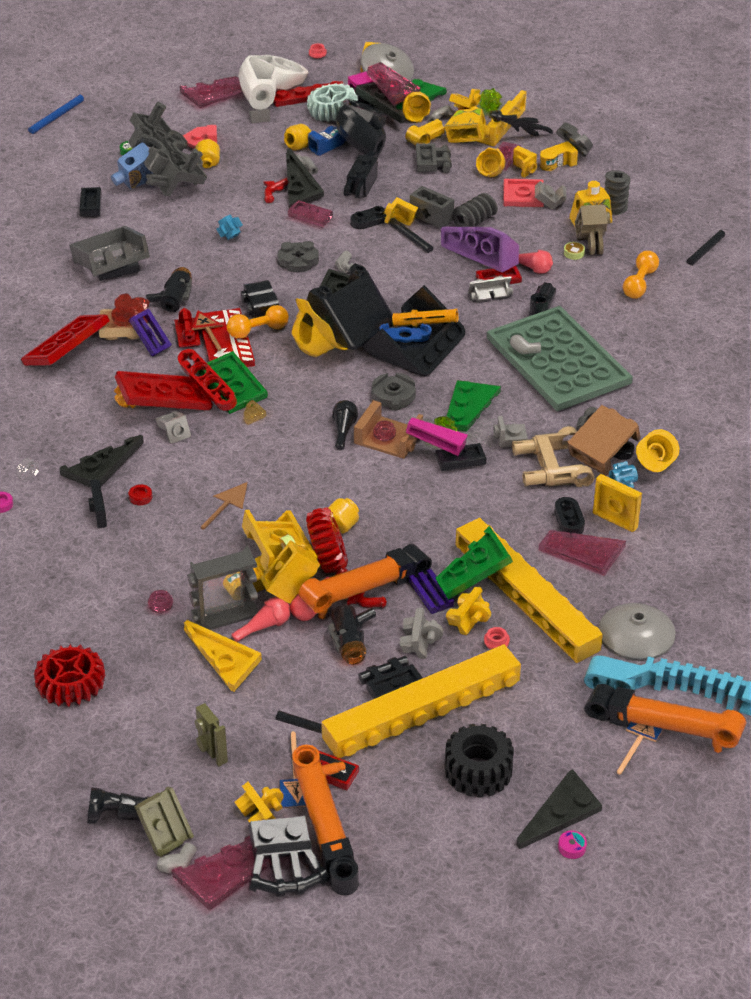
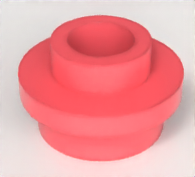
M316 43L310 46L309 56L317 59L326 56L327 50L323 44Z
M501 627L490 628L484 636V644L489 649H494L503 644L506 647L509 645V635Z

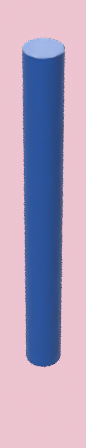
M78 95L29 127V133L34 134L83 102L84 97Z

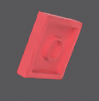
M504 179V206L544 207V204L535 198V185L540 181L543 183V180Z

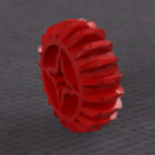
M328 507L317 508L307 513L306 522L310 541L325 573H335L342 568H346L348 564L347 553L333 512Z
M71 643L67 648H63L60 645L59 650L50 649L49 655L42 654V659L37 661L34 673L35 686L42 698H46L49 703L55 701L58 707L63 702H66L68 707H70L71 702H76L80 706L82 699L90 702L91 695L97 696L99 689H103V681H105L106 677L104 663L97 652H93L90 647L84 649L81 644L73 647Z

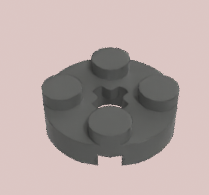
M566 122L563 123L556 131V134L564 139L565 142L568 141L582 156H586L593 147L590 139L585 134L581 136L577 132L579 129Z
M311 241L284 242L281 244V249L277 255L278 264L281 267H286L291 272L308 271L319 262V252Z
M388 373L382 374L372 382L371 397L373 400L381 402L384 407H389L391 410H399L415 399V382L411 377L402 373H395V376L389 377Z

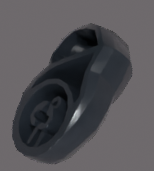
M345 99L342 101L336 116L337 131L359 152L367 155L369 151L376 152L377 158L382 152L386 141V133L383 127L386 123L387 114L362 102Z

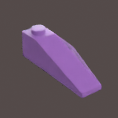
M491 227L441 228V246L500 272H504L519 264V245L506 233Z

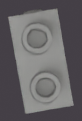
M498 276L489 280L477 279L470 282L467 293L470 294L471 301L475 300L476 302L491 300L490 293H493L494 299L509 298V295H513V289L509 287L511 276Z

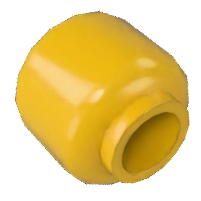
M305 124L288 127L284 133V141L287 147L295 151L308 147V133L311 130Z
M204 139L196 144L195 149L203 154L201 156L203 161L202 167L211 168L219 163L220 147L215 141Z
M338 498L328 507L333 512L341 533H346L359 520V508L348 498Z

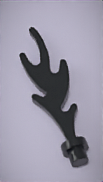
M491 110L489 113V118L493 119V121H504L517 132L520 131L519 127H521L524 131L534 136H539V132L535 130H543L553 134L551 128L534 124L539 123L537 118L524 117L517 119L516 114L502 115V112L499 110Z

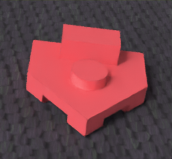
M217 126L197 127L183 136L188 141L187 145L195 149L196 144L204 139H211L217 143Z

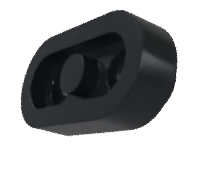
M375 206L367 210L357 211L351 215L350 224L355 229H366L383 224L386 218V214H384L386 208Z
M571 497L559 498L555 502L554 513L560 530L567 536L581 535L584 532L585 520L579 503Z

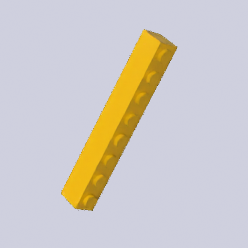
M477 518L457 528L456 546L465 554L469 550L468 546L473 541L478 542L485 535L483 531L489 525L481 518ZM494 531L513 562L488 576V578L576 663L601 651L603 634L600 629L589 622L581 611H578L570 604L569 600L562 596L549 581H546L536 568L531 567L520 553L512 549L507 541Z
M503 644L323 720L322 738L335 757L351 756L367 746L377 745L383 739L390 736H398L404 730L414 726H421L432 718L444 716L455 708L467 706L476 699L483 696L488 697L499 689L515 685L520 681L521 663Z

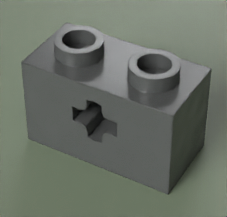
M424 186L419 187L410 194V204L418 207L415 215L416 218L438 228L445 227L453 221L454 199Z

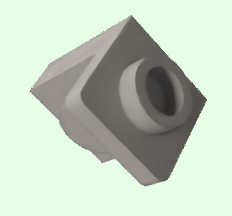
M540 181L535 185V198L550 209H555L558 205L560 206L565 202L566 187L562 185L558 190L554 191L551 186L545 185Z
M174 411L155 418L157 426L166 431L168 441L171 444L191 437L186 415Z
M498 416L497 424L493 425L494 438H498L500 447H512V441L528 440L525 424L504 425L503 416Z

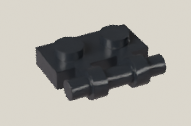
M406 656L390 658L387 660V663L377 667L376 665L366 668V671L358 674L360 682H366V689L373 699L423 679L413 664L409 665Z

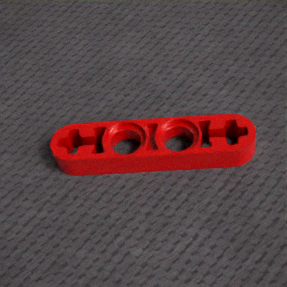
M185 349L179 353L178 362L182 370L219 409L229 411L236 406L237 399L233 390L196 351ZM186 359L192 360L194 364L191 366L190 362ZM206 370L203 376H195L197 371ZM212 383L219 384L218 387L213 390L208 389V386ZM223 393L224 397L229 400H222L220 395Z

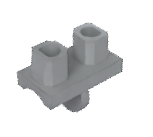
M424 608L416 609L415 617L404 618L403 629L406 635L409 636H403L400 639V646L404 653L416 652L418 658L421 659L427 657L428 644L434 643V641L441 639L443 636V628L437 621L431 620L429 622L424 618Z

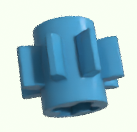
M230 214L218 221L220 226L216 230L220 237L226 236L230 240L241 233L239 227L243 226L239 217L233 218Z
M627 461L613 464L614 470L609 471V478L634 488L633 482L638 481V473L635 466L628 465Z

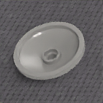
M386 43L372 44L362 53L361 67L363 71H368L376 79V82L382 81L384 87L398 88L404 86L413 77L414 66L411 59L403 50L394 45Z
M627 603L618 605L607 611L599 624V629L603 634L602 643L617 656L629 660L647 661L648 656L654 659L661 657L671 649L675 641V627L671 619L659 609L647 604Z

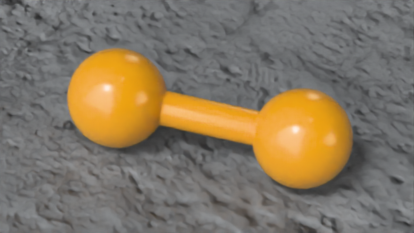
M646 250L637 256V274L627 277L623 283V291L629 298H640L646 292L647 285L644 277L646 274L655 272L659 266V258L656 253Z
M280 305L271 306L267 309L265 316L248 319L242 314H236L229 318L227 331L232 337L241 339L250 333L251 328L265 324L272 329H282L289 321V314Z

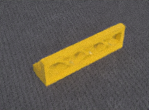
M521 90L512 101L508 100L500 110L502 115L516 114L518 119L526 110L527 91ZM492 119L486 126L483 141L477 142L495 147L512 126L504 121L495 122Z

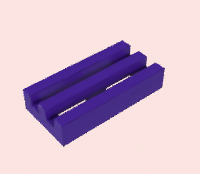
M149 309L130 318L129 322L152 357L172 346ZM144 316L147 319L150 326L152 327V329L149 328V326L147 325L146 321L143 318ZM154 332H155V334L157 335V337L159 338V340L161 341L162 346L160 345V343L158 342V340H157L156 337L154 336Z
M429 569L427 574L420 572L416 578L414 575L409 576V583L431 614L454 607L453 598L448 600L435 579L437 576L432 569ZM420 582L423 583V585L426 587V589L428 590L429 594H430L431 597L436 601V603L438 604V606H435V604L433 603V601L430 599V597L428 596V594L425 592V590L423 589V587L420 585Z

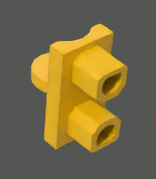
M474 587L470 594L462 593L458 597L457 603L459 608H450L446 613L448 624L457 626L460 634L467 635L478 621L487 622L491 617L490 605L483 600L481 587Z
M249 781L242 785L246 793L240 796L234 803L245 817L256 808L259 809V812L247 821L250 823V821L276 819L270 810L280 811L282 809L280 804L284 797L282 791L278 788L269 789V787H265L261 791L263 796L260 798Z

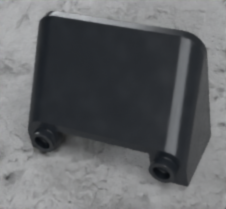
M355 263L349 269L350 276L347 286L334 294L331 293L329 287L319 286V288L309 291L306 300L313 311L329 324L335 341L345 348L352 350L362 347L379 331L381 325L388 323L389 328L393 326V314L369 272L364 266ZM306 313L302 321L313 327V319Z
M423 285L401 306V313L411 312L412 310L420 312L448 309ZM432 316V317H429V318H437V317H445V316ZM418 317V318H407V320H410V319H422V317ZM459 320L458 322L427 324L432 329L430 338L427 341H412L408 343L394 341L384 329H381L363 345V348L377 359L418 375L427 376L463 339L465 328ZM407 325V326H405V327H409V328H420L421 325H419L418 327H413L412 325ZM402 332L399 334L401 337L411 336V334L407 332Z

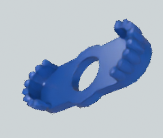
M388 323L381 325L379 331L384 329L394 341L404 343L427 341L432 332L430 325H424L423 323L420 328H389ZM402 332L410 333L411 336L401 337L399 334Z

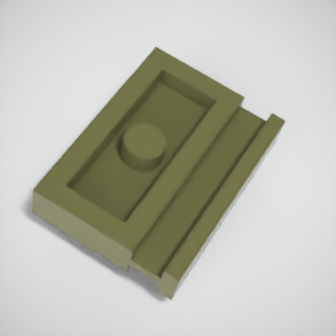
M203 703L196 707L197 719L194 721L198 730L196 742L202 752L206 751L212 759L216 757L217 765L221 766L228 762L226 730L224 725L219 727V719Z
M168 786L164 791L157 792L134 806L157 856L162 857L183 844V841L194 837L172 787Z

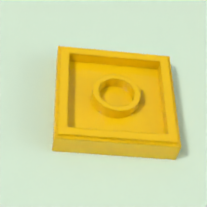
M600 474L596 478L593 514L634 532L638 528L642 493Z

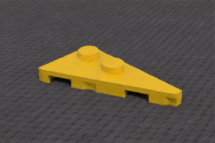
M189 620L184 622V632L233 692L262 660L261 653Z

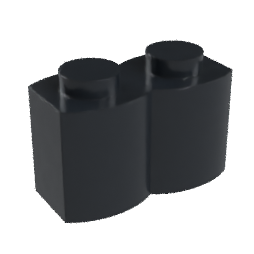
M269 280L243 285L244 291H241V299L243 304L246 303L248 315H252L253 318L265 316L268 308L279 305L278 298L275 292H273Z

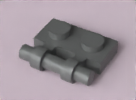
M435 143L416 144L417 172L437 171V167H441L444 173L450 172L452 167L451 151L447 145L436 148Z

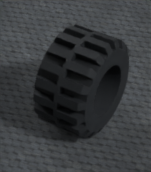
M469 724L468 728L460 727L458 732L454 731L446 742L445 776L448 778V783L451 786L456 785V790L460 793L465 790L467 796H472V793H476L477 797H483V793H488V796L495 795V790L501 792L504 789V785H508L510 777H512L514 756L512 741L510 738H506V733L503 731L498 732L497 727L494 726L486 727V724H481L480 726ZM472 758H483V759H486L487 761H481V762H479V761H473V760H471V759H472Z

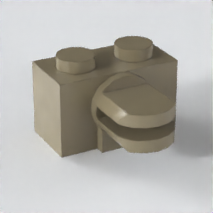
M605 205L581 206L575 220L577 240L588 241L590 255H595V249L598 255H602L604 251L602 236L605 235L604 232L607 230V224H610V213L606 212Z

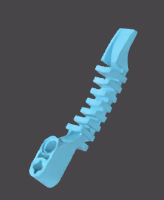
M598 655L591 659L584 678L585 684L593 689L598 684H607L615 690L617 686L635 690L646 685H652L654 690L660 691L663 681L668 682L667 689L674 691L676 683L681 684L680 690L685 692L688 686H692V693L699 694L701 689H705L704 697L711 698L713 692H717L716 703L722 704L725 695H728L727 710H733L738 698L743 700L739 712L751 716V682L744 681L743 677L738 675L736 678L731 677V673L724 672V674H719L716 669L707 671L705 670L706 667L703 666L693 668V664L687 663L686 666H683L678 661L667 663L668 660L663 658L659 662L654 663V658L649 656L646 664L637 665Z

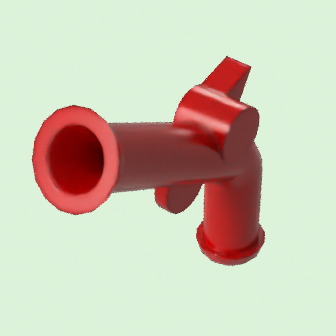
M287 177L276 183L274 181H263L264 185L267 186L264 191L265 202L272 203L274 201L272 193L281 191L284 187L288 186Z
M342 568L338 570L335 575L347 572L348 570L346 568ZM365 592L349 597L347 605L359 604L362 607L384 608L387 604L385 597H364Z

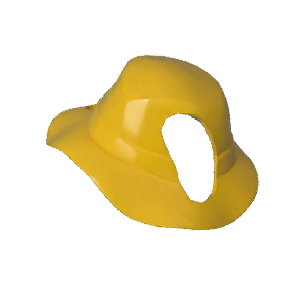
M295 299L299 311L291 334L302 352L316 358L334 348L340 350L348 349L335 341L329 324L313 311L308 301ZM306 313L312 317L313 327L302 321Z

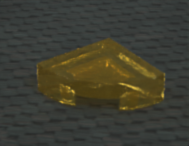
M254 400L246 405L244 420L247 425L266 417V410Z

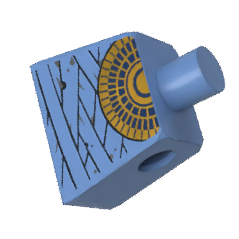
M144 142L118 159L119 171L111 175V179L116 186L124 182L130 189L146 183L147 174H154L144 164L149 155V148Z

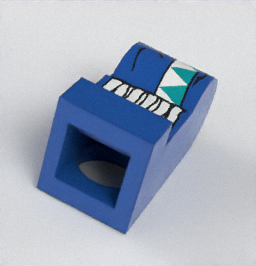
M329 126L320 133L315 131L308 133V149L318 156L343 145L345 139L340 135L335 126Z

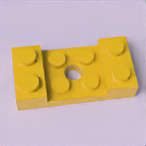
M244 510L242 528L247 538L255 540L262 553L260 563L265 572L283 550L280 538L288 534L292 536L296 544L312 552L317 559L316 553L291 510H286L276 521H256L250 510Z

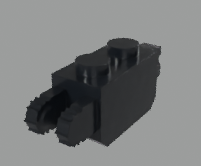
M369 151L367 155H358L347 174V182L343 192L344 196L355 194L356 198L367 197L378 175L376 152Z

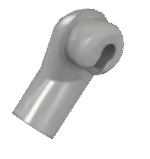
M449 105L443 106L429 116L428 122L436 119L440 120L443 115L449 119L455 111Z
M296 154L311 175L318 172V168L309 157Z
M344 251L335 262L339 271L345 274L349 273V269L353 265V263H348L352 258L349 251Z
M513 335L510 339V345L519 354L541 353L540 342L529 343L520 335Z
M185 843L179 854H170L159 858L157 862L158 870L163 873L185 871L197 851L196 847L193 844Z

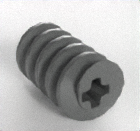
M612 170L605 174L604 189L610 197L612 214L620 215L624 214L628 209L629 184L631 180L625 172Z
M481 193L454 209V223L457 227H474L498 212L497 203L489 194Z

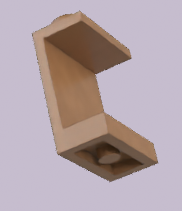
M373 400L354 426V444L404 459L408 452L414 450L418 438L406 433L408 424L382 417V403ZM418 414L416 419L423 420V415Z
M601 405L567 444L571 456L607 476L609 471L612 470L610 462L612 457L629 438L638 442L641 437L639 426L634 420L626 419L615 409H609Z

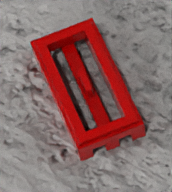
M516 265L504 272L495 269L476 271V278L489 280L498 276H511L510 284L522 283V277Z

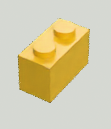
M290 540L260 580L269 593L290 604L296 595L299 594L302 584L316 574L320 564L312 552Z

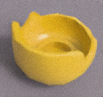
M422 92L408 94L403 100L402 106L405 118L410 122H422L430 113L431 102L428 96Z
M488 147L476 158V168L479 173L485 177H495L501 174L505 168V158L498 148Z

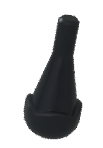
M349 400L339 401L335 404L332 411V417L337 429L335 447L338 450L345 448L346 436L358 417L357 406Z

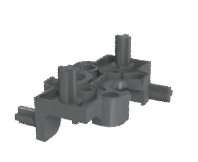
M157 102L150 115L133 113L129 121L135 130L129 139V144L134 148L144 142L146 146L150 147L148 150L149 155L144 164L154 174L146 175V184L158 186L165 196H171L178 182L184 181L194 185H203L207 175L201 169L203 165L201 159L202 152L197 149H193L190 154L182 152L183 149L187 148L188 141L182 134L172 130L165 120L161 118L166 105Z

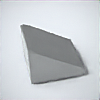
M270 110L249 111L251 123L269 122Z

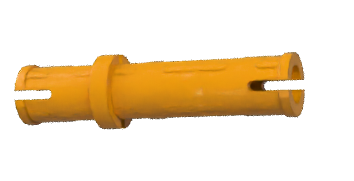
M457 308L420 312L412 310L411 312L393 313L392 315L394 327L407 325L418 327L422 323L438 324L458 322L459 320ZM432 316H445V317L429 318V317H432ZM418 317H422V319H410V320H407V318H418Z

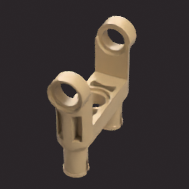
M564 427L558 433L535 435L530 440L512 441L514 456L534 453V455H537L540 466L543 467L541 468L542 470L523 471L522 478L525 487L545 484L548 487L575 484L577 487H583L582 485L589 486L594 482V474L590 467L583 466L582 464L559 467L553 450L568 449V441L563 439L568 435L574 436L577 430L574 427ZM588 473L587 477L583 479L577 478L580 474Z

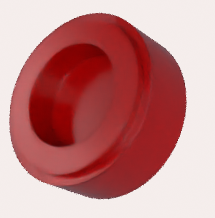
M143 484L133 486L128 492L129 501L138 506L148 504L153 498L152 489Z

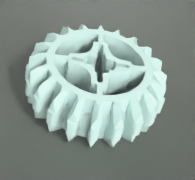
M344 83L322 85L321 88H315V91H312L308 96L307 108L311 117H314L315 120H320L321 122L334 120L336 122V116L342 101L345 99L358 101L354 88L344 85Z

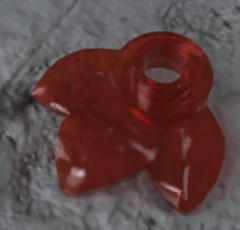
M128 293L120 295L116 298L114 302L115 308L111 312L113 322L121 327L131 324L129 322L131 317L149 308V300L142 297L132 299Z

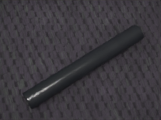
M392 218L389 224L424 251L427 253L433 251L432 245L397 219Z
M719 230L687 259V263L693 266L725 237V232Z
M280 710L277 712L276 720L322 734L321 723Z

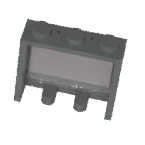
M127 226L69 244L74 263L89 269L94 277L150 257L145 235Z
M248 545L241 552L197 564L190 562L191 573L187 574L192 589L189 592V597L194 607L191 610L193 623L212 630L251 619L259 612L254 603V600L258 599V595L253 585V582H257V577L253 568L257 567V563Z

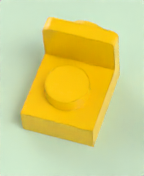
M520 146L514 148L513 165L521 168V177L525 178L530 173H534L537 168V154Z

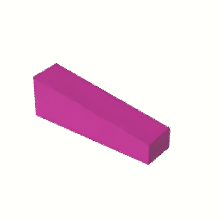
M413 417L408 422L406 429L407 434L457 456L465 446L468 434Z

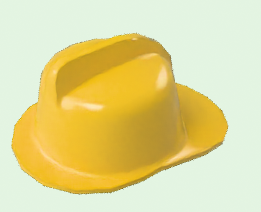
M656 429L638 443L636 455L641 465L647 470L661 472L676 460L680 448L678 441L670 432Z

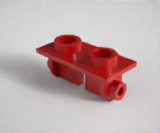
M186 308L181 309L178 314L179 319L174 320L179 348L201 345L198 330H192L195 317L192 318L190 310Z

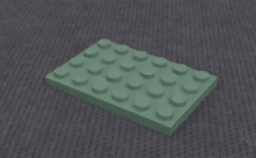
M561 306L487 331V339L556 411L632 384L633 376ZM513 335H520L529 343L540 342L541 353L519 354L510 345V339Z

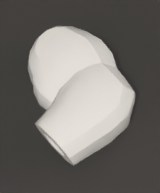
M249 55L241 65L238 78L242 92L254 109L262 110L268 108L273 103L276 91L294 89L301 85L307 78L308 70L300 64L282 57Z

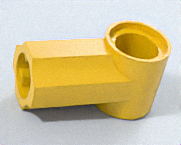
M436 119L421 127L415 125L409 127L405 138L415 146L416 144L430 143V140L444 134L445 128L442 121Z

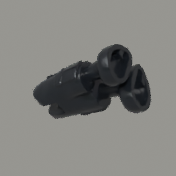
M91 787L87 823H97L101 814L108 810L118 811V819L140 821L134 806L150 796L139 797L122 792L118 795L104 791L101 788Z

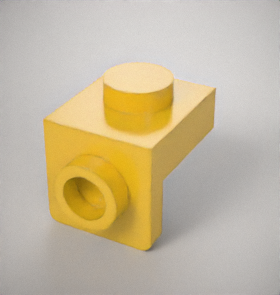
M471 89L469 97L458 93H451L449 101L453 102L454 106L460 109L477 106L481 99V95H479L481 90Z
M396 197L392 204L388 203L386 206L384 222L388 224L392 218H395L399 222L411 226L418 207Z

